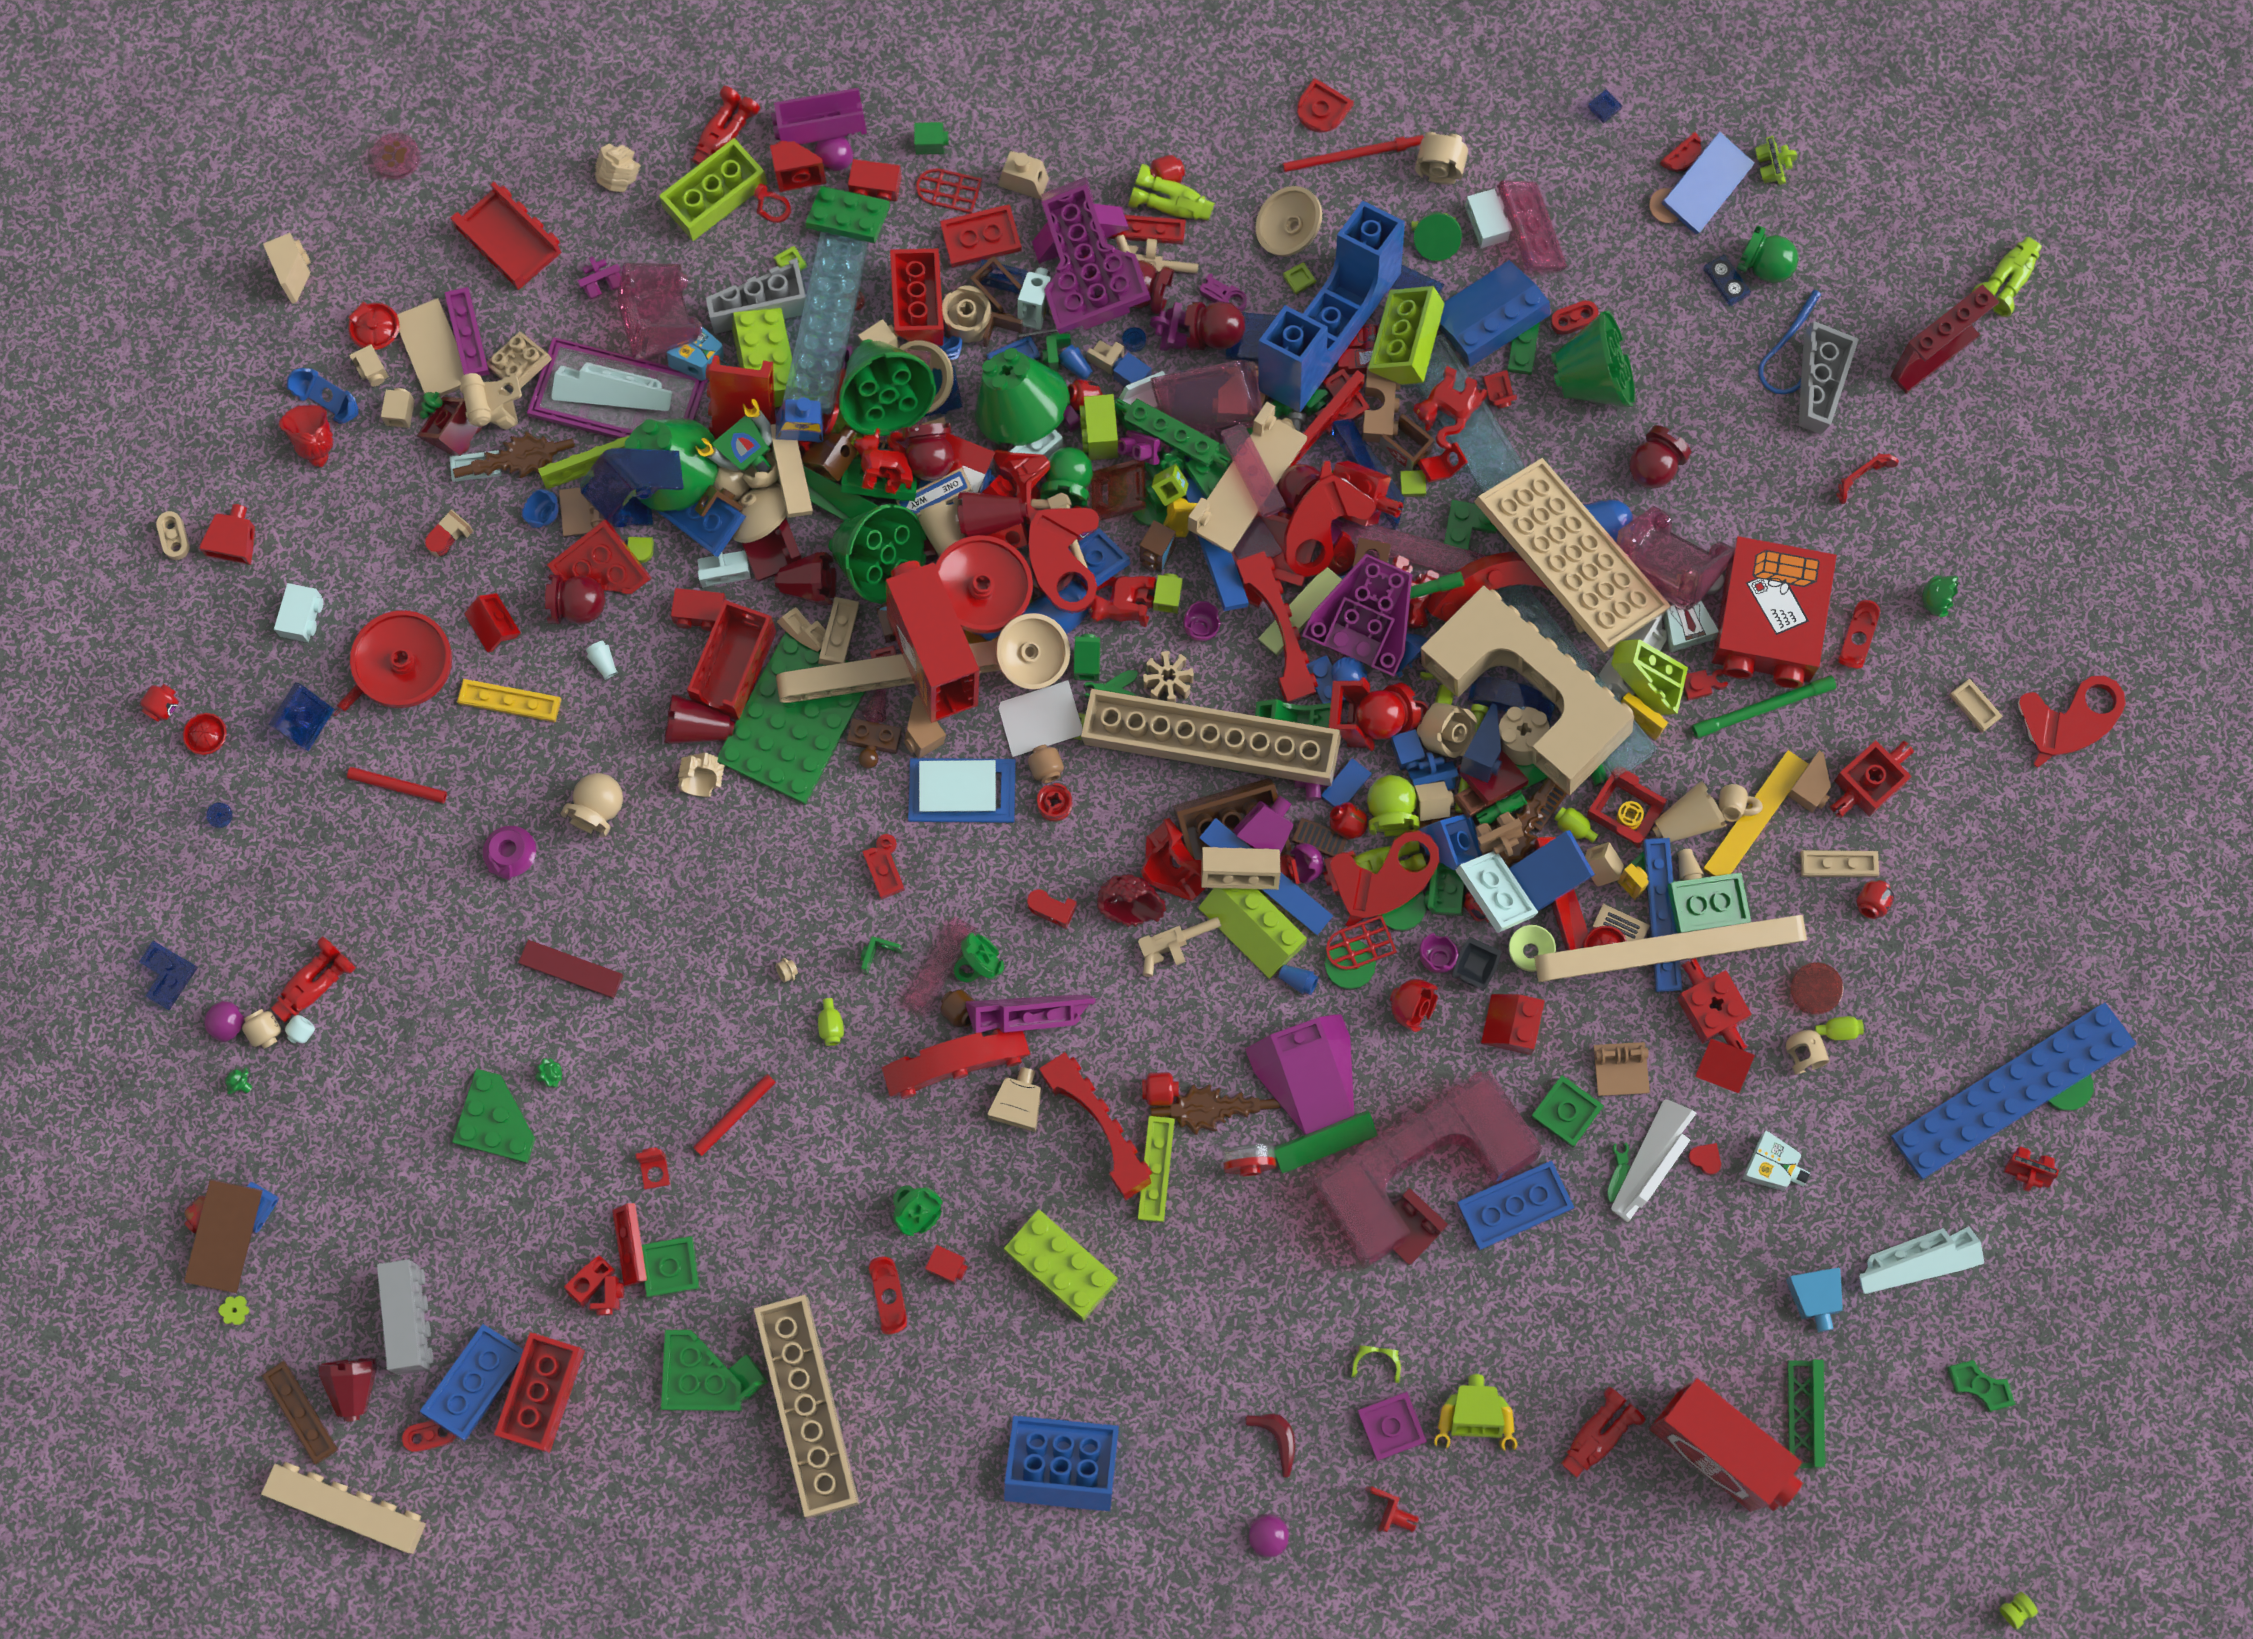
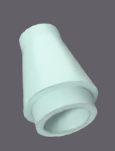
M604 641L596 642L586 649L588 654L586 657L602 674L605 680L618 673L609 645H605Z

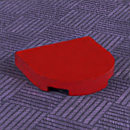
M1314 78L1298 101V118L1311 131L1328 132L1340 125L1353 107L1354 101Z

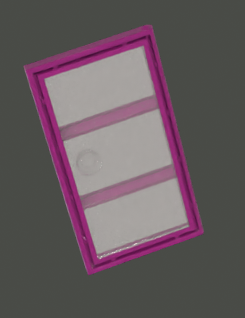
M553 337L548 350L552 360L542 368L527 415L528 417L618 439L630 436L633 430L647 419L685 418L695 421L708 379L706 378L701 381L666 365ZM588 362L656 379L662 383V389L672 391L670 409L668 411L553 400L551 396L554 375L561 365L580 371L584 364Z

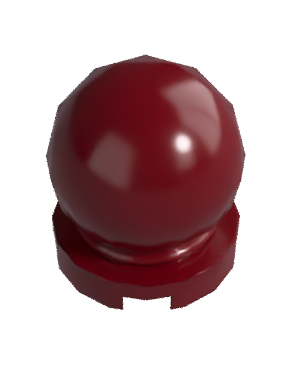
M1138 260L1151 299L1134 305L1131 308H1144L1150 305L1151 313L1161 314L1168 300L1163 298L1166 286H1172L1174 270L1163 266L1162 270L1158 272L1153 264L1145 260Z
M1223 301L1210 303L1207 307L1203 302H1192L1193 304L1188 305L1185 325H1190V337H1186V341L1192 351L1204 350L1207 345L1213 349L1224 350L1232 348L1241 341L1245 332V318L1241 310L1235 305Z
M950 423L918 425V428L911 429L910 427L902 428L903 439H909L910 441L906 449V457L912 474L923 481L933 482L942 479L949 473L953 465L954 453L951 444L945 437L947 434H951Z
M1654 425L1646 434L1647 441L1633 450L1629 461L1630 472L1634 481L1644 488L1655 489L1666 486L1674 479L1678 471V465H1684L1692 453L1688 444L1681 437L1676 440L1667 434L1670 429L1660 425Z
M1295 464L1285 470L1277 487V493L1282 504L1294 512L1303 496L1320 479V471L1306 464Z
M550 574L548 576L549 580L552 581L551 584H546L545 609H550L551 617H547L548 624H560L563 617L570 623L578 625L588 624L597 619L603 612L606 601L604 590L593 578L580 575L570 577L564 582L561 575Z

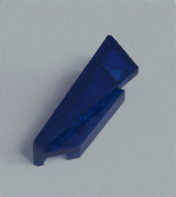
M1352 418L1332 422L1331 433L1343 449L1344 456L1348 461L1389 476L1365 440H1362ZM1391 479L1386 497L1404 504V496ZM1384 513L1394 530H1396L1399 526L1401 514L1396 518Z

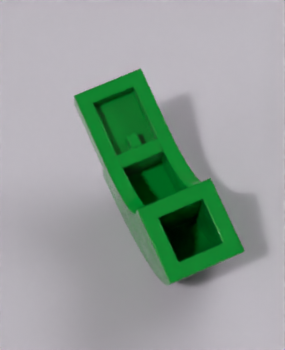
M1278 699L1256 702L1255 716L1329 728L1331 703L1295 705Z

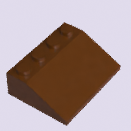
M1267 778L1173 805L1178 828L1183 834L1181 837L1183 844L1195 860L1202 861L1203 847L1209 846L1199 837L1215 818L1233 832V829L1260 801L1272 807L1278 798L1273 781ZM1287 838L1280 856L1285 854L1293 855L1290 854L1292 849L1289 838Z

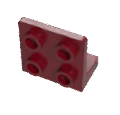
M786 517L778 527L766 536L753 542L742 543L757 581L775 576L780 567L802 559Z
M1409 1188L1394 1207L1373 1227V1232L1408 1265H1411L1446 1229L1448 1224Z

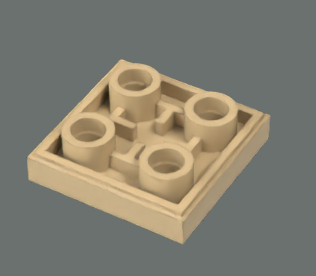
M519 332L487 361V366L501 380L516 375L521 389L552 358L522 332ZM507 384V385H509L512 389H514L513 384Z

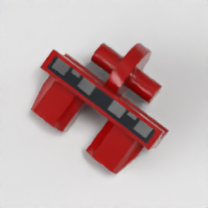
M2019 1146L2007 1162L2004 1172L2016 1176L2015 1180L2023 1182L2024 1191L2029 1192L2032 1186L2040 1189L2042 1186L2049 1188L2059 1173V1169L2055 1168V1159L2044 1155L2040 1156L2038 1162L2031 1160L2029 1149Z

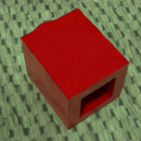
M936 1245L925 1269L926 1272L955 1285L957 1279L963 1280L968 1266L964 1265L966 1262L965 1257Z

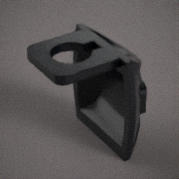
M1469 937L1459 953L1452 977L1484 991L1497 969L1502 951Z

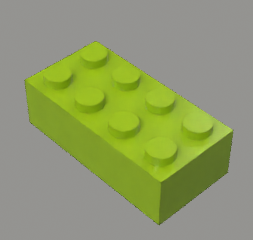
M733 138L661 193L659 197L663 209L688 237L694 241L753 196L756 187L760 183L767 185L765 171Z
M782 308L733 312L732 333L739 367L760 370L763 361L773 362L775 407H781L784 400L787 399L797 400L799 388Z
M1039 1209L1004 1248L1005 1253L1082 1321L1090 1315L1118 1282V1278Z

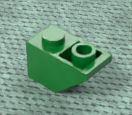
M1082 634L1080 637H1075L1074 680L1099 681L1101 658L1099 637H1095L1092 634Z

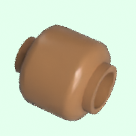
M1045 744L1035 747L1032 750L1033 753L1028 757V765L1033 778L1037 781H1042L1043 784L1058 780L1064 770L1058 750L1053 747H1047Z

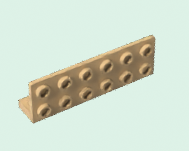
M1269 402L1265 403L1255 418L1252 434L1208 499L1201 498L1188 518V530L1229 553L1238 544L1278 484L1285 470L1289 468L1307 441L1306 435L1276 419L1274 416L1275 406Z

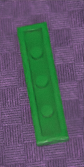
M1367 1110L1272 1149L1280 1172L1283 1174L1374 1138L1378 1134L1372 1116Z

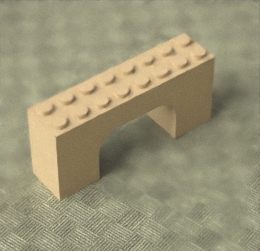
M1483 586L1421 647L1422 666L1457 697L1486 670L1496 666H1507L1520 673L1560 709L1562 716L1533 746L1532 763L1570 796L1632 733L1633 711L1627 704H1620L1614 699V694L1607 687H1600L1590 672L1587 670L1582 671L1577 667L1576 661L1569 654H1562L1552 639L1548 637L1545 639L1540 635L1538 628L1532 622H1525L1515 607L1512 605L1507 606L1503 603L1501 596L1495 590H1488Z

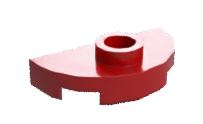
M1694 132L1662 159L1660 165L1667 170L1676 172L1688 170L1701 154V139L1697 133Z
M1344 531L1340 533L1333 545L1334 556L1328 566L1336 575L1346 571L1355 559V545L1350 535Z

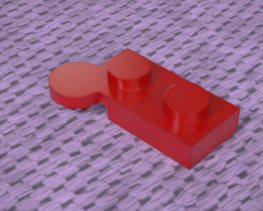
M890 834L881 835L877 839L876 848L862 851L881 900L905 891L891 853L897 847V842L894 836Z

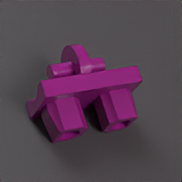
M593 256L589 257L591 264L583 267L585 275L593 271L595 273L578 280L580 288L584 289L590 300L602 295L597 284L600 281L606 279L611 291L623 286L619 274L621 273L619 265L615 264L600 271V268L607 266L606 260L602 259L596 262Z
M1175 302L1173 308L1167 309V313L1161 311L1158 317H1152L1150 320V326L1156 329L1155 335L1162 336L1159 350L1167 351L1170 347L1182 349L1186 345L1187 335L1177 332L1178 326L1185 329L1189 326L1185 325L1186 311L1181 310V303Z
M1134 430L1126 431V438L1118 440L1119 454L1128 455L1136 460L1152 465L1159 464L1157 453L1162 449L1159 439Z

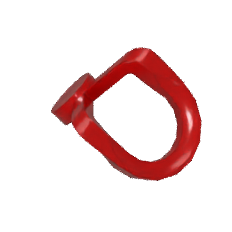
M760 183L754 191V197L758 199L757 214L773 223L785 221L791 214L789 201L772 191H767V186ZM764 197H773L786 205L785 213L779 217L770 216L762 209Z

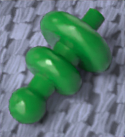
M427 392L424 394L425 401L421 404L423 410L419 413L422 419H426L429 415L428 413H434L436 408L443 405L439 392Z

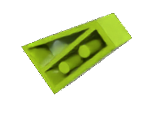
M1640 639L1624 640L1615 645L1611 665L1643 703L1660 715L1678 714L1688 667Z

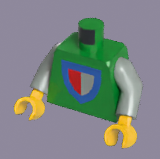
M752 399L753 409H747L745 404H743L746 415L716 439L712 445L707 439H701L707 446L705 449H699L695 446L698 453L702 456H707L718 466L732 471H746L753 466L757 472H768L772 466L764 458V455L771 450V425L759 410L757 401Z

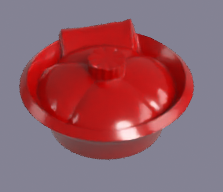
M363 301L348 317L350 320L348 324L349 335L352 341L361 348L371 344L374 350L384 348L396 338L399 331V318L396 312L391 307L382 303L366 304Z

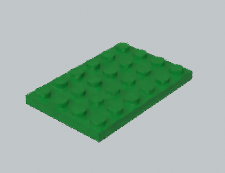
M785 632L747 701L740 719L735 723L733 735L728 736L717 756V763L725 765V767L806 805L866 691L791 703L780 702L776 682L778 674L828 666L819 664L821 649L818 652L810 649Z

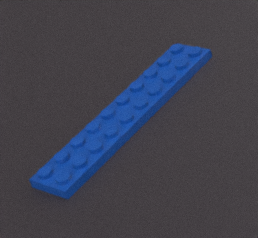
M2106 1002L1896 1132L1891 1136V1139L1922 1181L2134 1048L2137 1043Z

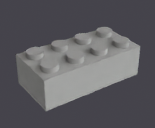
M409 1259L377 1264L387 1370L397 1375L429 1371V1364L433 1363L432 1348L427 1346V1337L431 1336L430 1324L428 1321H425L424 1311L428 1310L427 1297L422 1295L421 1286L425 1285L424 1270L420 1269V1266Z

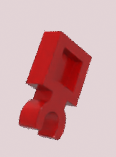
M1723 669L1714 671L1711 676H1707L1706 670L1686 674L1683 688L1687 701L1712 695L1711 688L1717 690L1725 689L1728 686V682L1719 683L1716 680L1717 676L1724 674Z

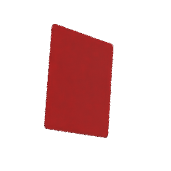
M1710 1039L1695 1077L1739 1093L1755 1055Z

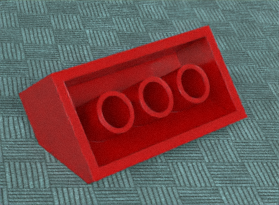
M939 248L891 249L894 333L909 342L920 340L931 342L937 346H943L944 326Z

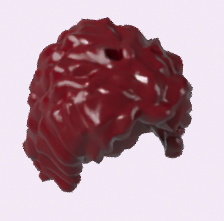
M1131 874L1113 876L1102 884L1098 891V911L1106 919H1110L1111 922L1122 923L1126 927L1130 925L1136 927L1138 924H1143V922L1150 920L1158 922L1160 918L1164 917V912L1166 911L1165 901L1159 897L1155 889L1149 886L1148 882L1143 878L1135 877Z

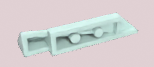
M586 362L580 371L561 365L554 375L551 397L557 401L668 411L670 409L672 391L662 389V383L656 379Z

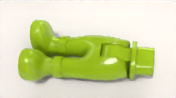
M1146 164L1141 165L1135 184L1151 188L1153 191L1170 196V198L1157 196L1154 193L1150 194L1134 187L1128 207L1137 208L1140 204H1147V207H1153L1175 217L1194 218L1195 220L1200 218L1209 221L1214 202L1205 200V196L1201 197L1199 193L1185 185L1164 180L1158 176L1154 178L1150 174L1149 166Z
M2025 237L2022 242H2018L2016 247L2003 257L1994 273L1990 276L1989 281L1976 285L1972 292L1983 284L1995 296L2005 279L2011 275V279L1996 298L1999 304L1993 307V311L2002 317H2009L2014 311L2013 297L2017 295L2019 289L2032 274L2035 262L2039 258L2038 252L2042 248L2041 244L2030 237Z
M1418 841L1405 843L1398 853V858L1415 854L1404 861L1399 860L1404 868L1411 871L1420 870L1426 866L1423 854L1419 853ZM1391 846L1379 847L1357 855L1354 860L1360 867L1377 873L1382 867V863H1384Z

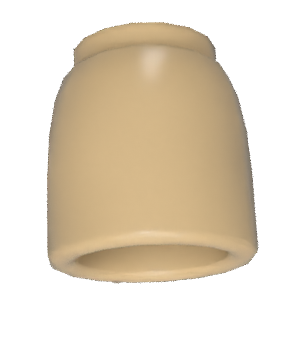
M1726 785L1720 791L1719 809L1726 821H1737L1742 815L1753 816L1760 813L1763 809L1761 801L1755 797L1748 796L1746 789L1740 785ZM1747 803L1753 805L1751 809H1746Z

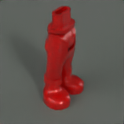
M724 85L721 88L720 97L723 100V106L719 108L717 114L708 122L700 136L698 146L695 148L696 153L692 158L695 164H701L733 138H736L741 129L744 128L746 120L759 113L761 108L753 99L746 96L741 99L740 95L729 86ZM739 107L737 114H734L732 117V113ZM732 117L730 123L727 125L726 128H724L727 121H729V119Z
M324 936L317 942L320 948L319 956H315L309 964L300 969L289 980L281 992V996L277 997L278 1001L271 1007L284 1022L293 1014L298 1015L301 1010L313 1004L334 982L336 983L339 975L343 973L350 974L356 969L353 963L341 954ZM334 960V964L330 968H327L317 980L312 982L313 979L322 970H324L331 961Z
M1610 1386L1604 1390L1605 1406H1601L1598 1412L1580 1429L1571 1444L1570 1450L1566 1452L1568 1454L1567 1457L1561 1462L1576 1478L1584 1469L1588 1471L1589 1467L1602 1460L1617 1444L1620 1437L1626 1433L1628 1426L1632 1424L1641 1426L1646 1421L1643 1414L1629 1403L1619 1418H1616L1612 1425L1603 1434H1600L1608 1421L1627 1402L1622 1395Z

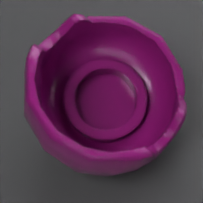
M845 137L818 141L814 152L822 158L823 167H828L834 172L847 168L853 161L854 155Z
M1197 601L1191 604L1183 618L1186 634L1191 639L1200 642H1206L1214 638L1221 626L1218 608L1208 601Z
M1300 843L1290 851V854H1295L1294 859L1300 882L1308 884L1322 874L1324 861L1321 853L1315 846Z
M1431 933L1423 938L1419 947L1420 962L1424 968L1434 973L1450 971L1454 968L1459 956L1457 946L1448 936H1436L1435 933Z
M220 1001L212 1005L207 1011L204 1021L208 1034L219 1042H227L234 1038L244 1023V1016L239 1012L240 1008L229 1001Z
M1264 1514L1252 1522L1249 1530V1541L1256 1554L1265 1558L1276 1557L1286 1549L1289 1530L1281 1517L1273 1514Z

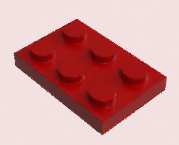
M1010 204L940 221L952 268L991 259L993 256L999 257L1022 251Z

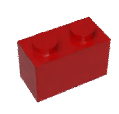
M853 159L848 182L849 192L889 202L897 201L902 177L900 165Z
M675 588L671 611L673 623L677 624L680 628L689 629L691 626H701L703 630L712 631L723 602L727 600L725 593Z

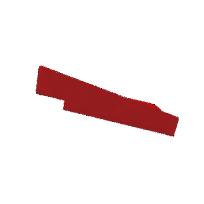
M1556 837L1536 838L1534 843L1535 851ZM1572 889L1551 903L1566 951L1581 949L1586 936L1589 934L1575 890Z

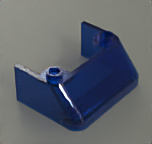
M608 449L602 453L580 482V491L584 498L604 519L617 528L627 525H653L651 508L644 505L638 499L650 498L658 489L683 490L684 488L680 453L675 450Z

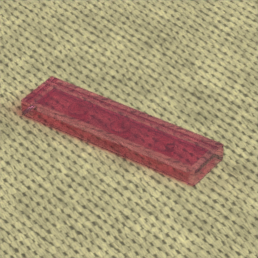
M1244 423L1221 431L1220 436L1262 518L1284 510L1286 504Z

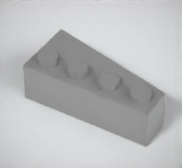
M797 258L790 260L789 264L779 268L777 266L770 269V273L756 278V276L749 278L741 286L736 287L734 285L706 297L714 334L732 330L733 312L782 308L784 319L809 314Z
M1815 321L1804 331L1798 426L1822 434L1831 425L1859 340L1858 338Z

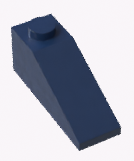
M1493 703L1467 748L1460 768V772L1486 783L1489 782L1492 774H1498L1502 765V761L1499 760L1501 743L1497 705Z

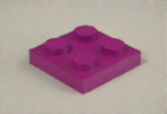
M1408 1392L1357 1411L1376 1461L1427 1442Z

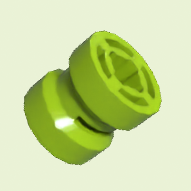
M2022 1591L2013 1597V1601L2004 1603L1999 1607L2000 1613L2009 1625L2016 1630L2024 1625V1620L2033 1618L2038 1614L2034 1603Z

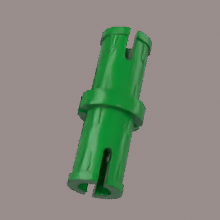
M1518 790L1507 798L1496 801L1494 805L1475 815L1480 824L1488 823L1490 825L1497 821L1500 815L1506 812L1511 813L1528 803L1522 792Z

